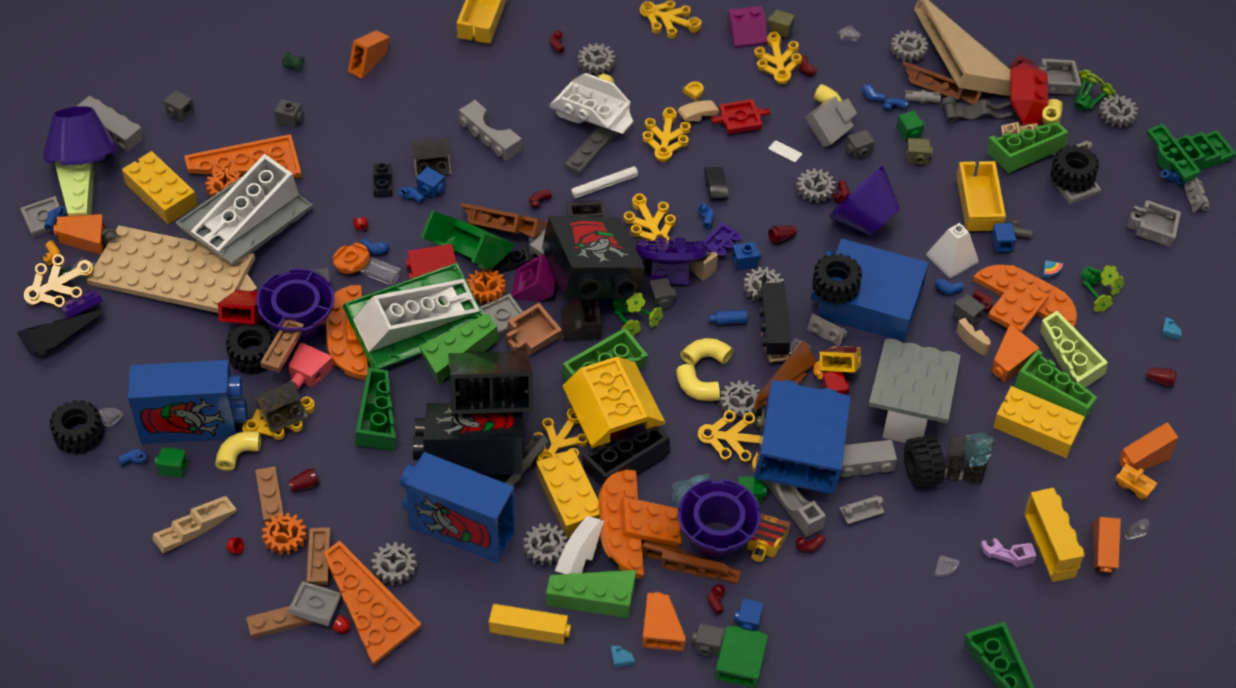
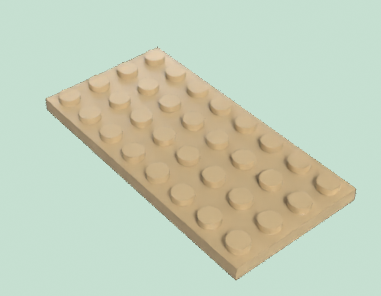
M118 226L116 229V239L114 241L111 239L94 266L93 273L87 278V283L95 287L218 313V303L235 290L240 289L246 274L255 260V255L250 253L238 264L232 266L200 242Z

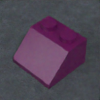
M762 6L728 10L727 26L734 48L768 44L766 20Z
M540 255L516 268L511 295L515 300L541 302L553 296L556 278L544 255Z

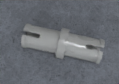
M905 90L904 99L910 102H920V104H924V102L940 103L941 92Z

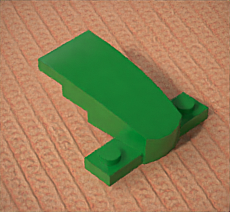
M1163 123L1147 130L1148 137L1158 148L1156 155L1158 165L1163 170L1167 169L1171 172H1176L1183 182L1199 177L1201 169L1236 158V152L1218 130L1206 135L1200 132L1192 137L1187 134L1177 140Z

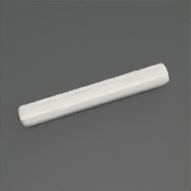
M635 166L574 187L571 189V193L574 198L587 195L637 177L638 170Z

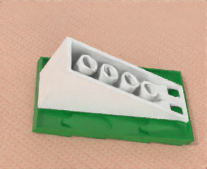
M458 263L354 299L342 306L371 368L385 369L422 355L420 345L483 316Z

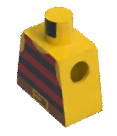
M834 346L819 352L820 371L856 372L861 367L860 347Z
M760 513L759 528L747 545V549L753 551L752 559L762 562L765 555L775 557L789 534L790 522Z

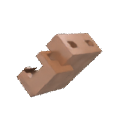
M537 303L508 321L507 329L510 332L506 334L505 343L512 351H527L529 356L559 339L562 329L541 304Z

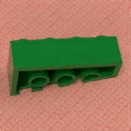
M368 367L356 429L355 445L394 451L396 436L394 432L388 370Z
M1005 622L965 634L964 646L997 688H1034Z

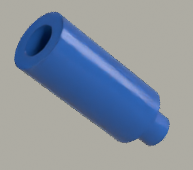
M716 311L715 315H709V322H716V325L747 323V311Z

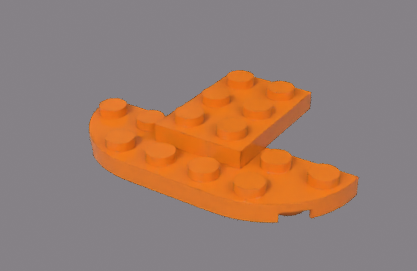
M993 265L980 270L973 276V282L1001 296L988 313L987 318L1006 328L1012 324L1023 333L1036 315L1044 319L1055 311H1058L1073 327L1075 326L1077 319L1076 308L1067 294L1014 265Z
M350 285L334 293V306L325 322L327 353L332 356L333 365L345 371L344 374L366 380L368 371L367 357L342 307L346 302L362 297L361 285Z
M634 470L620 471L608 477L600 488L598 497L599 518L604 521L600 533L601 542L607 556L614 559L621 571L636 570V578L641 579L644 575L641 540L675 547L681 544L678 508L638 500L637 476Z

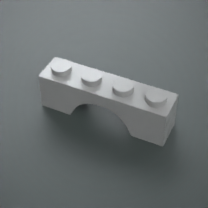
M476 100L459 110L460 124L471 131L473 136L478 137L486 147H490L498 157L507 161L522 151V138L511 129L494 130L486 125L487 109Z
M763 480L806 537L824 528L826 515L815 501L808 502L805 500L795 486Z

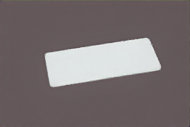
M776 140L768 148L793 162H796L802 155V153Z

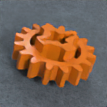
M228 168L224 172L218 169L217 174L212 172V177H207L208 182H205L207 195H210V198H212L241 178V173L236 174L235 169L229 172Z
M491 268L488 271L482 269L481 272L475 270V275L469 274V279H466L475 300L478 299L481 304L483 301L489 304L490 300L496 302L497 297L502 298V293L506 292V280L503 274L499 275L498 271L493 273Z
M279 513V518L272 516L271 523L265 522L266 528H262L263 543H265L266 549L271 548V553L279 551V555L282 556L283 552L286 551L290 555V550L297 552L298 545L304 546L303 540H307L306 525H304L302 519L298 520L297 515L290 517V513H287L283 517Z

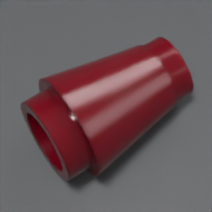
M794 225L773 226L768 230L769 240L776 244L797 234Z
M1149 367L1147 379L1167 387L1169 385L1174 386L1177 371L1172 370V368Z
M307 468L288 481L292 492L316 487V484L320 483L314 468L310 470Z

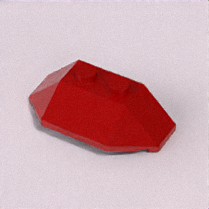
M1024 62L1010 71V102L1016 114L1020 117L1022 125L1037 123L1039 126L1043 118V110L1048 106L1047 73L1038 66Z

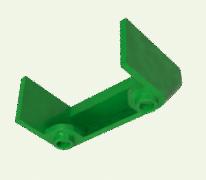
M431 210L421 235L422 239L439 244L438 246L452 244L453 250L472 258L471 262L478 264V267L485 270L494 268L513 250L515 245L466 221Z

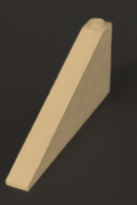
M918 0L914 11L958 87L1010 96L1011 70L929 0Z

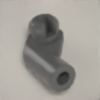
M1011 218L1010 223L1013 225L1015 236L1031 239L1033 230L1021 228L1019 226V219Z
M108 228L101 232L105 246H107L111 239L113 241L116 239L117 232L113 228Z

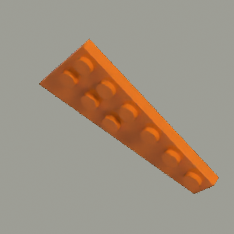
M291 134L184 156L189 174H212V172L217 174L218 169L224 172L228 168L229 172L235 169L236 174L240 172L244 176L265 154L290 171L293 177L302 178Z
M340 540L324 552V558L370 661L374 666L421 629L422 624Z

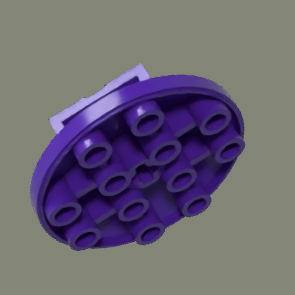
M656 237L655 241L637 240V244L634 245L639 257L652 262L651 280L668 278L669 283L689 285V263L708 256V247L704 245L703 241L688 242L682 237H676L674 240H667L666 237Z

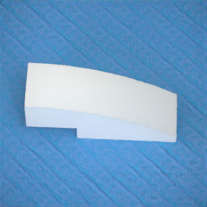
M587 516L580 523L567 542L555 571L563 574L582 573L586 559H593L604 523L603 520Z

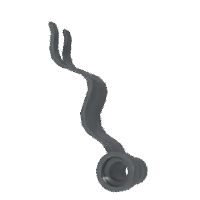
M952 96L945 97L942 100V106L948 123L956 122L957 118L974 120L985 114H989L995 119L1013 116L1012 112L997 114L990 109H1002L1010 106V102L996 105L984 99L973 105L956 103V99Z

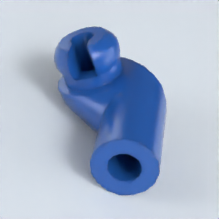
M871 84L863 86L862 91L868 100L884 102V93H877Z
M1167 169L1161 172V176L1172 183L1177 182L1178 185L1186 183L1183 182L1176 172H1171Z
M402 187L399 190V195L403 199H415L419 204H423L426 201V197L414 187Z
M701 203L698 205V211L704 218L703 227L710 229L715 213L705 203Z
M938 279L935 282V287L946 295L964 290L962 282L951 284L944 279Z

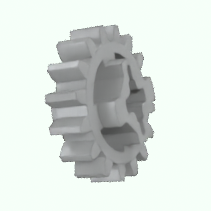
M909 30L906 33L900 31V35L895 34V37L892 38L890 50H893V55L897 54V59L903 58L904 62L906 59H909V62H912V59L919 61V57L923 59L924 55L927 54L928 42H926V38H921L922 34L916 35V31L910 33Z
M595 43V46L588 44V48L583 47V51H579V67L583 68V72L588 70L590 75L592 72H595V75H598L599 72L605 74V70L610 72L611 68H614L615 63L614 51H610V47L604 48V44L598 46L597 43Z
M1118 94L1115 97L1109 95L1108 98H1104L1103 102L1100 103L1099 114H1102L1101 119H1106V124L1111 122L1112 126L1118 124V127L1121 128L1122 124L1126 127L1129 123L1133 124L1137 118L1138 108L1135 107V102L1131 103V98L1125 99V95L1122 98Z
M813 168L812 172L807 169L806 174L800 173V177L797 178L796 190H799L798 195H803L804 200L809 198V202L816 200L817 203H819V200L826 202V198L831 199L832 194L835 193L836 181H833L834 177L829 176V172L822 173V169L819 172L815 168Z
M758 267V271L751 269V274H746L743 290L747 292V297L752 296V301H755L757 299V291H761L762 283H784V279H780V273L775 274V269L768 271V267L765 270Z
M738 380L736 385L730 382V387L725 385L724 391H721L720 405H722V411L732 410L735 413V419L738 416H741V419H743L744 414L747 412L757 415L758 410L753 408L760 389L755 390L754 384L748 386V381L741 384V381Z
M540 523L538 529L534 526L532 527V533L526 532V538L523 539L524 552L527 553L528 559L533 557L534 564L541 561V566H544L545 562H548L551 566L553 560L559 561L567 544V536H564V530L558 531L557 525L551 528L550 523L546 527H543L542 523Z
M394 542L393 546L386 543L385 549L379 547V553L374 552V559H371L373 574H376L378 580L383 579V584L391 581V586H394L395 581H398L401 585L402 579L409 581V574H415L414 568H417L415 553L412 554L411 547L406 549L404 543L401 546H398L397 542Z

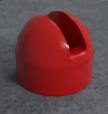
M368 218L353 219L354 228L360 231L362 227L363 231L368 228Z
M240 537L230 538L227 541L226 549L229 553L240 554L244 549V542Z
M339 615L332 630L340 634L346 633L350 627L349 620Z

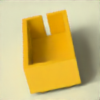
M466 0L457 21V38L467 40L475 38V41L490 44L507 0Z
M152 151L139 158L138 163L134 161L122 169L125 184L167 224L172 223L198 206L195 191Z
M995 161L979 162L976 176H973L976 162H959L956 178L965 228L967 231H992L994 224L1004 223L1006 218Z
M1011 386L997 412L993 428L1067 459L1080 432L1085 416Z
M574 450L557 455V459L550 457L536 462L537 477L567 538L572 536L587 516L600 519L598 498Z
M1054 488L1031 492L1024 516L1052 582L1075 578L1084 558V550L1082 546H1079L1076 532L1070 526L1068 513L1063 510L1061 497L1056 494Z

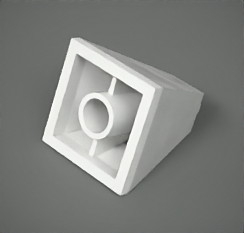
M960 223L948 229L926 254L949 279L979 262L970 233Z

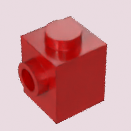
M843 372L823 373L822 389L829 388L837 391L839 394L847 395L849 383L845 381Z

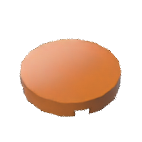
M360 243L342 246L333 256L336 270L340 273L351 274L366 267L370 260L367 247Z

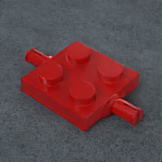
M753 99L719 104L721 116L711 117V123H723L727 134L762 129L760 116L770 115V109H758Z

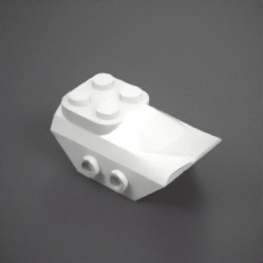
M587 73L572 80L549 105L551 109L556 110L557 116L574 123L585 121L622 134L633 123L629 111L631 102L619 88L610 81Z

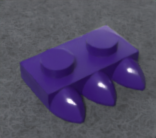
M722 222L703 242L708 247V252H716L718 256H726L727 253L724 248L732 249L734 245L732 241H742V237L736 230Z
M95 290L87 291L82 294V297L66 301L60 308L62 313L70 318L103 302L101 295Z

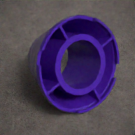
M68 107L53 113L43 152L45 162L54 164V161H60L61 165L85 164L105 159V155L111 153V155L116 153V143L92 107Z
M881 165L879 169H876L831 212L829 218L868 236H872L900 210L885 168Z
M295 268L289 269V272L280 275L276 273L267 279L258 291L256 303L262 319L277 333L279 330L286 333L301 332L302 334L297 343H305L311 341L319 334L333 309L335 296L330 282L323 275L309 269ZM285 320L304 324V328L282 327Z
M711 479L693 485L682 496L678 507V521L684 534L703 555L714 559L726 558L749 542L756 534L761 520L759 503L751 491L743 485L728 479H723V481H711ZM719 522L728 525L731 529L716 531L705 525Z

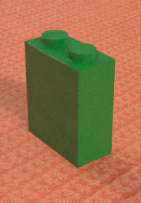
M726 626L715 680L757 688L768 635L760 631L745 630L738 626Z

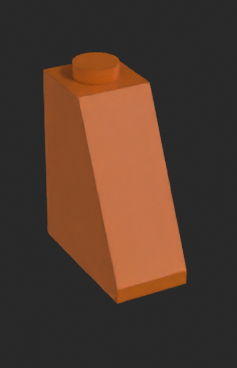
M376 30L354 40L348 72L357 77L364 78L388 52L390 36Z
M103 215L57 217V225H54V235L58 236L59 243L102 255L104 242L101 232L106 227Z
M1011 324L994 358L991 372L1006 383L1019 373L1026 362L1040 348Z
M1165 423L1125 447L1121 452L1119 463L1122 468L1128 464L1134 469L1139 470L1140 468L1147 469L1168 461L1179 437L1169 423Z
M1099 517L1092 522L1093 565L1095 569H1100L1101 573H1112V570L1119 568L1121 519Z
M660 592L647 593L642 647L684 651L685 635L669 595Z

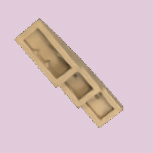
M227 496L221 497L191 509L190 515L174 520L171 527L154 533L152 540L162 553H165L204 534L236 513L237 509Z

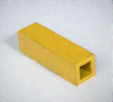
M493 604L489 619V632L564 645L565 637L570 636L571 625L568 624V616Z

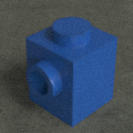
M426 167L416 177L417 190L433 199L442 194L446 188L445 176L429 167Z
M1012 223L994 224L991 238L995 253L1013 252L1016 237Z
M755 242L733 245L732 259L736 271L758 268L761 252L760 249L756 248Z
M743 599L741 609H736L734 622H738L737 626L749 631H758L763 603Z

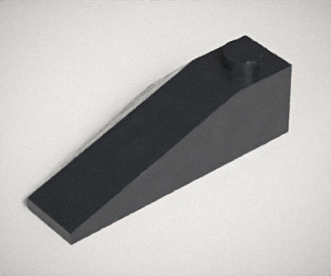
M102 309L92 310L74 315L69 319L55 320L52 324H41L17 332L29 353H36L39 356L49 353L48 349L60 344L103 312Z

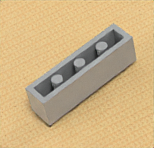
M89 96L77 105L92 107L116 145L127 152L144 140L142 128L137 123L134 124L126 116L118 114L113 108L107 107L100 100Z
M892 440L845 445L842 470L839 477L894 471L897 457Z

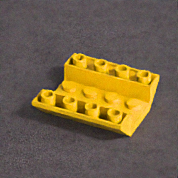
M617 356L582 367L562 385L591 448L610 443V433L644 423L646 429L665 425V420L636 363Z

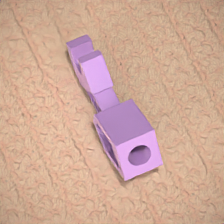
M995 538L992 540L993 546H988L986 540L981 541L980 545L983 554L988 558L993 557L1010 562L1015 567L1032 564L1037 556L1032 543L1013 545L1011 550H1008Z

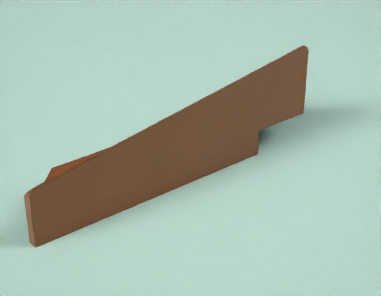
M904 61L902 63L907 71L910 82L921 87L941 92V94L952 96L957 100L963 99L972 105L980 101L985 94L982 91L959 88L954 79Z
M464 203L460 205L467 213L469 223L517 234L522 232L535 238L547 225V222L519 214Z
M646 540L643 544L642 556L661 561L662 569L739 584L741 570L675 546Z

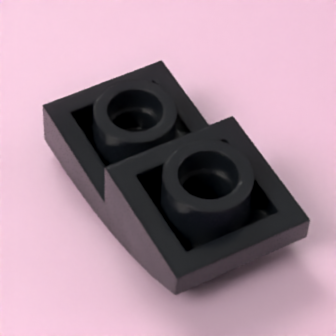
M391 163L373 164L374 197L392 196Z
M704 167L705 184L708 185L709 200H727L729 198L728 188L722 167Z
M523 246L510 252L493 268V271L502 273L516 270V268L531 261L527 248Z

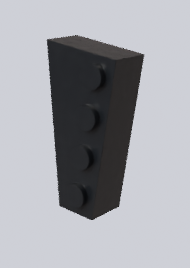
M762 283L761 291H757L759 317L761 318L760 331L763 332L762 347H765L766 355H789L791 340L785 284Z
M658 426L634 434L633 438H622L611 446L606 447L603 445L598 447L597 451L581 453L583 469L602 487L608 477L614 473L634 470L638 474L670 454V438Z

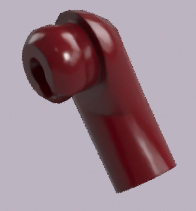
M555 30L554 34L551 35L549 43L554 50L562 54L565 51V47L561 44L563 33Z
M802 55V62L799 64L800 72L814 76L817 69L808 63L807 56Z
M844 180L838 182L839 191H837V194H833V198L837 203H842L850 195L847 183Z
M551 190L535 192L529 198L530 206L532 208L539 207V200L552 198Z
M979 289L974 291L972 297L979 300L985 306V312H990L994 306L992 297Z
M818 534L811 541H806L804 537H798L795 540L796 548L802 552H814L826 542L825 537L821 534Z
M722 584L714 586L707 597L715 615H720L724 612L720 601L726 589Z

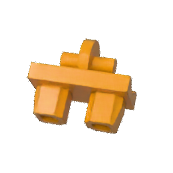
M1128 464L1115 477V480L1118 481V486L1134 491L1136 497L1141 500L1146 499L1157 485V482L1143 474L1144 469L1136 470Z

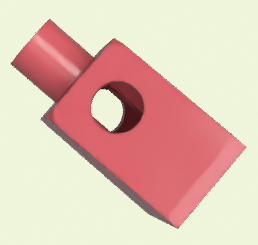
M301 342L288 366L289 374L292 378L289 384L294 389H299L302 384L315 387L333 370L332 356Z

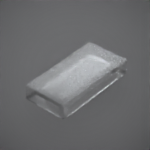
M371 256L366 267L360 270V273L392 286L402 273L401 268Z

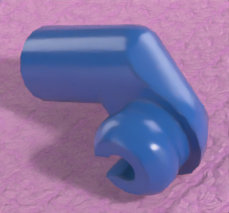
M886 98L883 108L891 110L892 106L907 110L909 102L900 98Z
M59 206L51 210L47 215L44 228L53 230L57 217L66 216V208Z
M366 238L361 243L367 247L368 252L372 255H380L389 251V244L386 242L372 243Z
M131 449L118 456L117 460L121 466L130 461L144 463L147 460V454L142 450Z

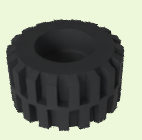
M1068 145L1065 148L1062 147L1054 156L1050 172L1051 180L1056 182L1055 185L1057 187H1062L1064 191L1069 190L1072 193L1073 191H1076V193H1080L1081 190L1087 191L1095 182L1099 169V159L1096 158L1095 153H1091L1090 149H1085L1083 146L1077 147V145H1073L1070 147Z
M831 253V256L825 255L823 259L820 258L815 265L812 288L815 290L816 296H820V300H826L828 304L832 302L835 305H839V303L847 304V301L851 302L854 300V297H857L860 290L861 266L857 264L855 259L852 260L851 256H843L842 253H839V255ZM832 277H839V278H841V279H843V280H842V281H837V280H833V279H831V278H832Z
M258 322L255 325L240 324V327H234L233 332H229L228 338H226V348L229 362L235 370L239 369V372L243 373L245 371L247 374H251V372L257 374L260 370H267L261 367L260 362L274 340L272 330L268 329L264 324L261 326ZM258 346L255 349L246 350L247 347Z
M72 400V403L65 402L64 406H59L57 411H53L49 426L54 441L60 450L64 449L66 453L78 454V452H81L83 454L88 449L90 451L94 449V445L98 446L99 440L103 438L104 427L96 406H93L90 402L86 403L84 400H80V402ZM75 425H84L79 429L70 430Z
M927 435L906 440L904 462L908 477L914 487L923 488L942 484L945 477V460L937 439L933 435Z

